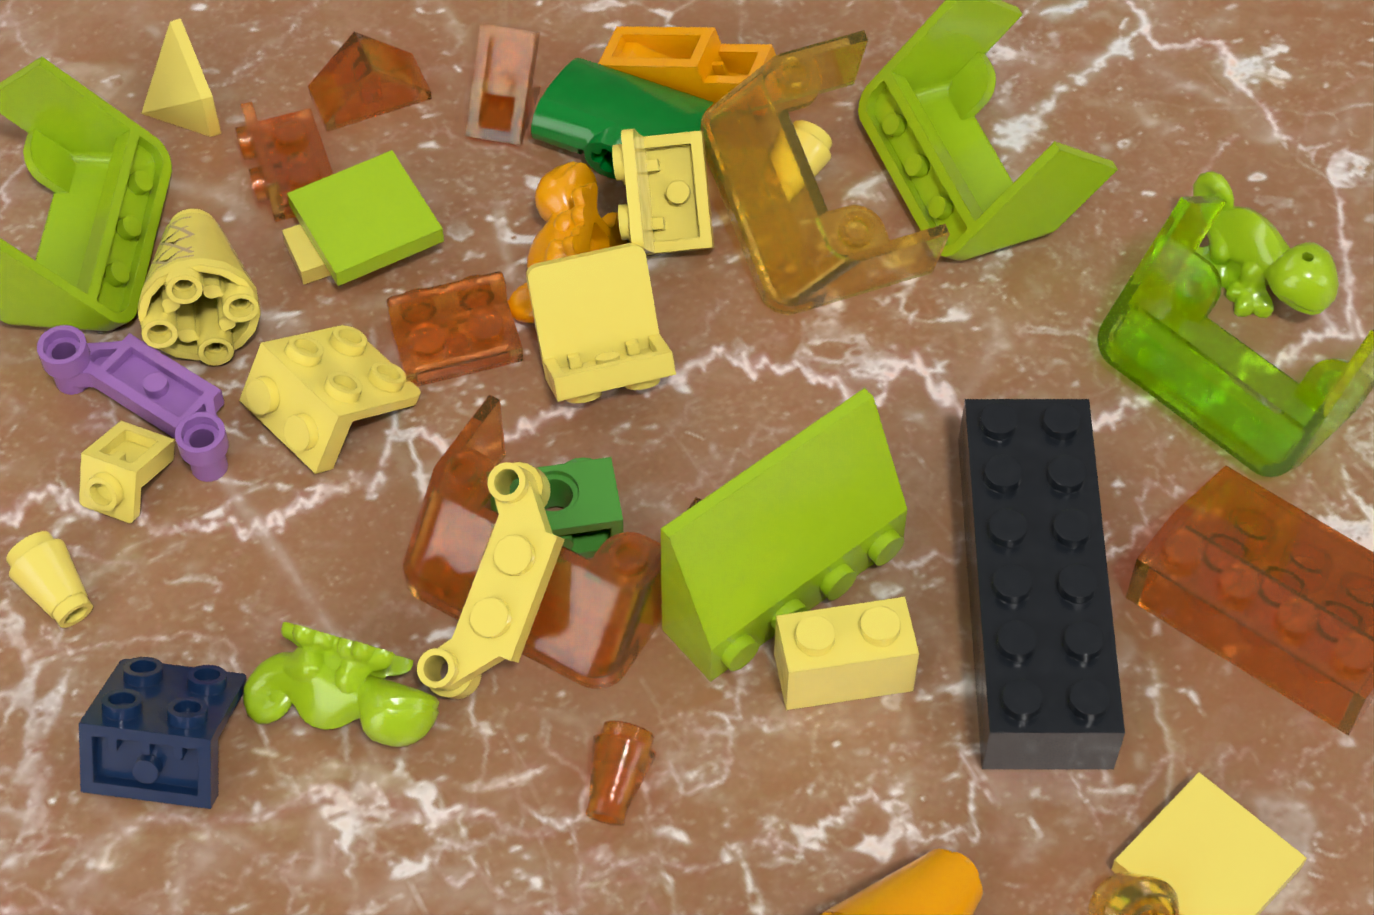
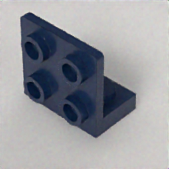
M152 657L120 660L79 722L81 792L211 809L219 795L218 738L244 693L246 675L243 673L227 672L215 665L188 667L164 664Z

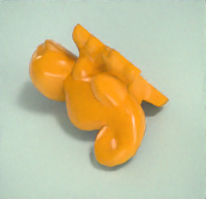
M571 161L547 172L539 181L535 193V202L540 216L547 223L537 233L532 242L527 258V268L535 263L628 243L627 240L621 239L618 212H610L602 218L597 210V180L595 174L586 163ZM526 282L511 294L507 301L509 315L514 319L532 324L535 322Z

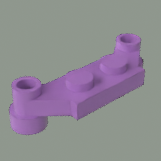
M59 325L48 329L41 335L37 343V352L44 370L54 378L59 391L73 395L83 392L88 387H94L176 439L181 457L190 464L192 474L198 480L211 482L218 480L226 473L228 469L226 453L229 441L224 423L217 415V411L225 404L222 391L130 333L122 341L87 343L84 334L78 328L70 325Z

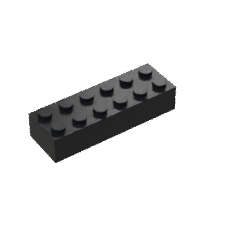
M965 399L958 446L982 770H1114L1125 735L1090 401L1089 399Z

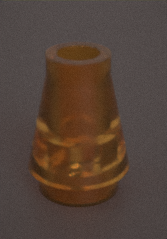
M606 721L603 724L601 734L593 736L590 791L586 816L608 825H624L627 812L657 756L656 751L652 748L655 736L650 731L627 722Z

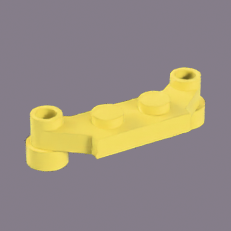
M504 462L495 466L489 474L488 489L495 498L499 514L452 638L440 647L426 651L420 657L417 664L419 679L438 696L450 699L465 698L476 690L483 672L505 659L519 663L565 539L553 535L544 508L550 498L549 480L541 470L528 463ZM516 478H519L518 488L510 494L511 483ZM447 661L448 673L442 679L440 675L441 667Z

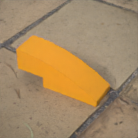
M616 26L598 63L729 108V113L767 116L784 79V74L772 44H721L715 27Z

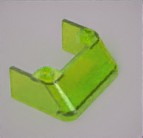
M1218 195L1184 196L1178 201L1103 320L1097 337L1099 351L1105 361L1256 474L1265 477L1287 474L1298 468L1360 408L1373 389L1374 329L1370 330L1350 361L1340 358L1322 360L1310 368L1300 384L1208 318L1220 297L1222 283L1216 267L1195 251L1227 201Z

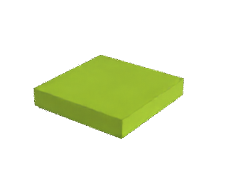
M393 150L287 193L290 208L337 286L444 242L443 228Z

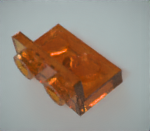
M252 101L240 104L245 125L235 127V132L244 161L254 158L257 167L248 169L257 202L268 200L275 222L296 217L289 206L287 193L333 174L311 108L258 121Z
M500 271L485 275H471L459 281L425 289H411L403 294L391 296L386 300L391 333L401 368L406 374V381L413 382L417 387L524 361L523 347L507 301L506 282L503 273Z

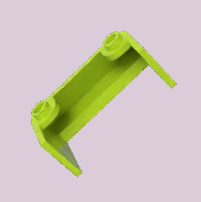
M945 0L868 83L859 100L858 113L860 121L929 247L939 256L958 261L970 259L1054 232L1118 170L1111 160L1054 141L1013 183L975 118V115L991 99L996 85L995 70L986 53L1023 15L1017 6L1002 0Z
M41 56L0 82V114L28 132L23 148L25 164L31 175L38 182L54 192L36 260L0 238V320L6 324L53 328L59 325H70L80 330L111 331L131 321L137 314V306L145 282L171 177V158L167 149L158 138Z

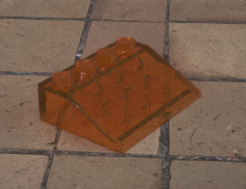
M1225 465L1167 519L1138 556L1126 598L1349 736L1374 700V552Z

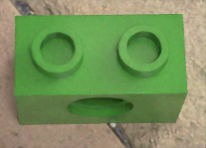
M582 457L572 459L564 464L537 467L546 475L550 483V498L544 508L547 509L554 506L564 508L559 511L545 510L553 535L565 539L556 563L624 553L623 516L611 457L599 459ZM516 478L511 483L510 494L518 488L519 478ZM488 489L494 528L499 514L495 498Z

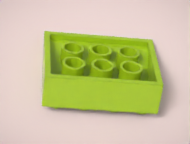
M865 388L860 390L660 529L662 630L710 682L728 669L734 672L747 665L754 658L759 647L775 636L777 615L809 611L826 598L829 600L839 598L850 589L860 573L874 563L877 566L886 564L901 550L904 544L908 509L874 397Z

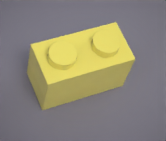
M905 597L776 616L774 657L786 710L913 691L919 650Z

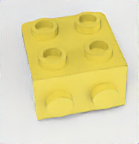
M635 129L621 130L622 144L612 146L615 178L617 181L622 180L623 184L626 185L628 203L618 205L621 239L640 245L646 255L713 249L714 237L704 133L702 131H691L643 137Z
M626 243L535 263L528 268L526 279L545 379L557 401L567 400L570 403H586L599 398L602 395V391L624 386L630 390L647 389L657 385L660 382V378L676 375L673 353L659 334L646 253L640 245Z
M341 325L261 342L239 401L305 465L317 474L334 468L353 421L414 406L419 399L421 391L406 377L405 372L400 367L391 363L371 345L361 331L350 326Z

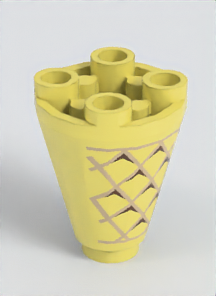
M186 209L178 212L165 228L142 287L137 306L142 338L147 345L158 348L174 357L201 360L205 364L213 366L222 365L230 361L234 355V350L242 347L256 331L261 315L257 289L222 228L209 213L200 209Z

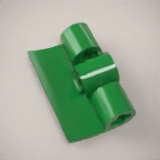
M575 58L560 71L540 98L532 119L531 135L536 140L580 155L584 153L586 161L596 172L605 177L616 179L613 167L612 146L622 144L621 130L635 129L643 137L702 131L704 133L705 154H707V138L715 127L729 115V108L582 58Z

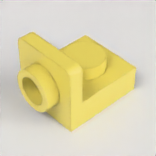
M121 420L81 453L80 504L88 509L127 523H132L140 516L141 488L174 460L175 439Z

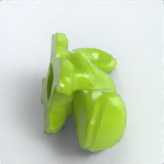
M1209 171L1198 176L1193 184L1194 207L1207 233L1209 246L1192 247L1188 251L1185 260L1192 268L1190 276L1192 280L1199 283L1210 282L1215 287L1225 288L1227 290L1226 298L1231 302H1235L1234 314L1237 317H1246L1254 314L1259 318H1267L1272 314L1274 305L1266 290L1268 284L1281 302L1301 313L1309 315L1320 314L1335 301L1338 294L1339 281L1337 269L1329 251L1315 242H1306L1290 248L1267 218L1249 207L1234 206L1232 189L1228 181L1221 174Z
M285 621L281 628L282 636L293 642L297 648L293 652L275 654L260 663L244 685L243 703L247 715L257 724H269L281 719L288 712L291 705L294 704L300 717L313 727L336 729L360 718L363 731L371 740L393 747L409 746L424 738L435 724L439 714V701L435 696L422 690L384 679L387 676L408 673L411 671L414 660L394 655L391 651Z

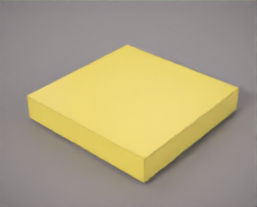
M1198 772L1114 860L1111 870L1165 915H1260L1302 869L1307 857Z

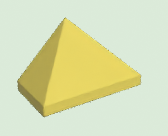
M181 18L170 21L141 114L212 137L221 134L212 93Z

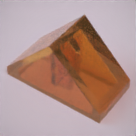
M355 31L308 85L311 99L327 132L432 99L431 90L412 53Z

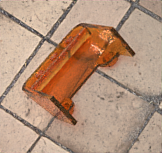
M491 395L486 398L435 465L403 560L405 581L410 593L420 601L458 621L499 515L485 506L492 497L488 489L489 474L506 456L500 399ZM695 497L688 509L700 502L701 499ZM619 533L607 539L591 560L562 546L522 654L587 688L603 689L618 683L628 672L662 622L661 543L640 533Z

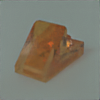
M489 23L480 24L465 136L522 145L541 87L540 85L533 84L540 32Z

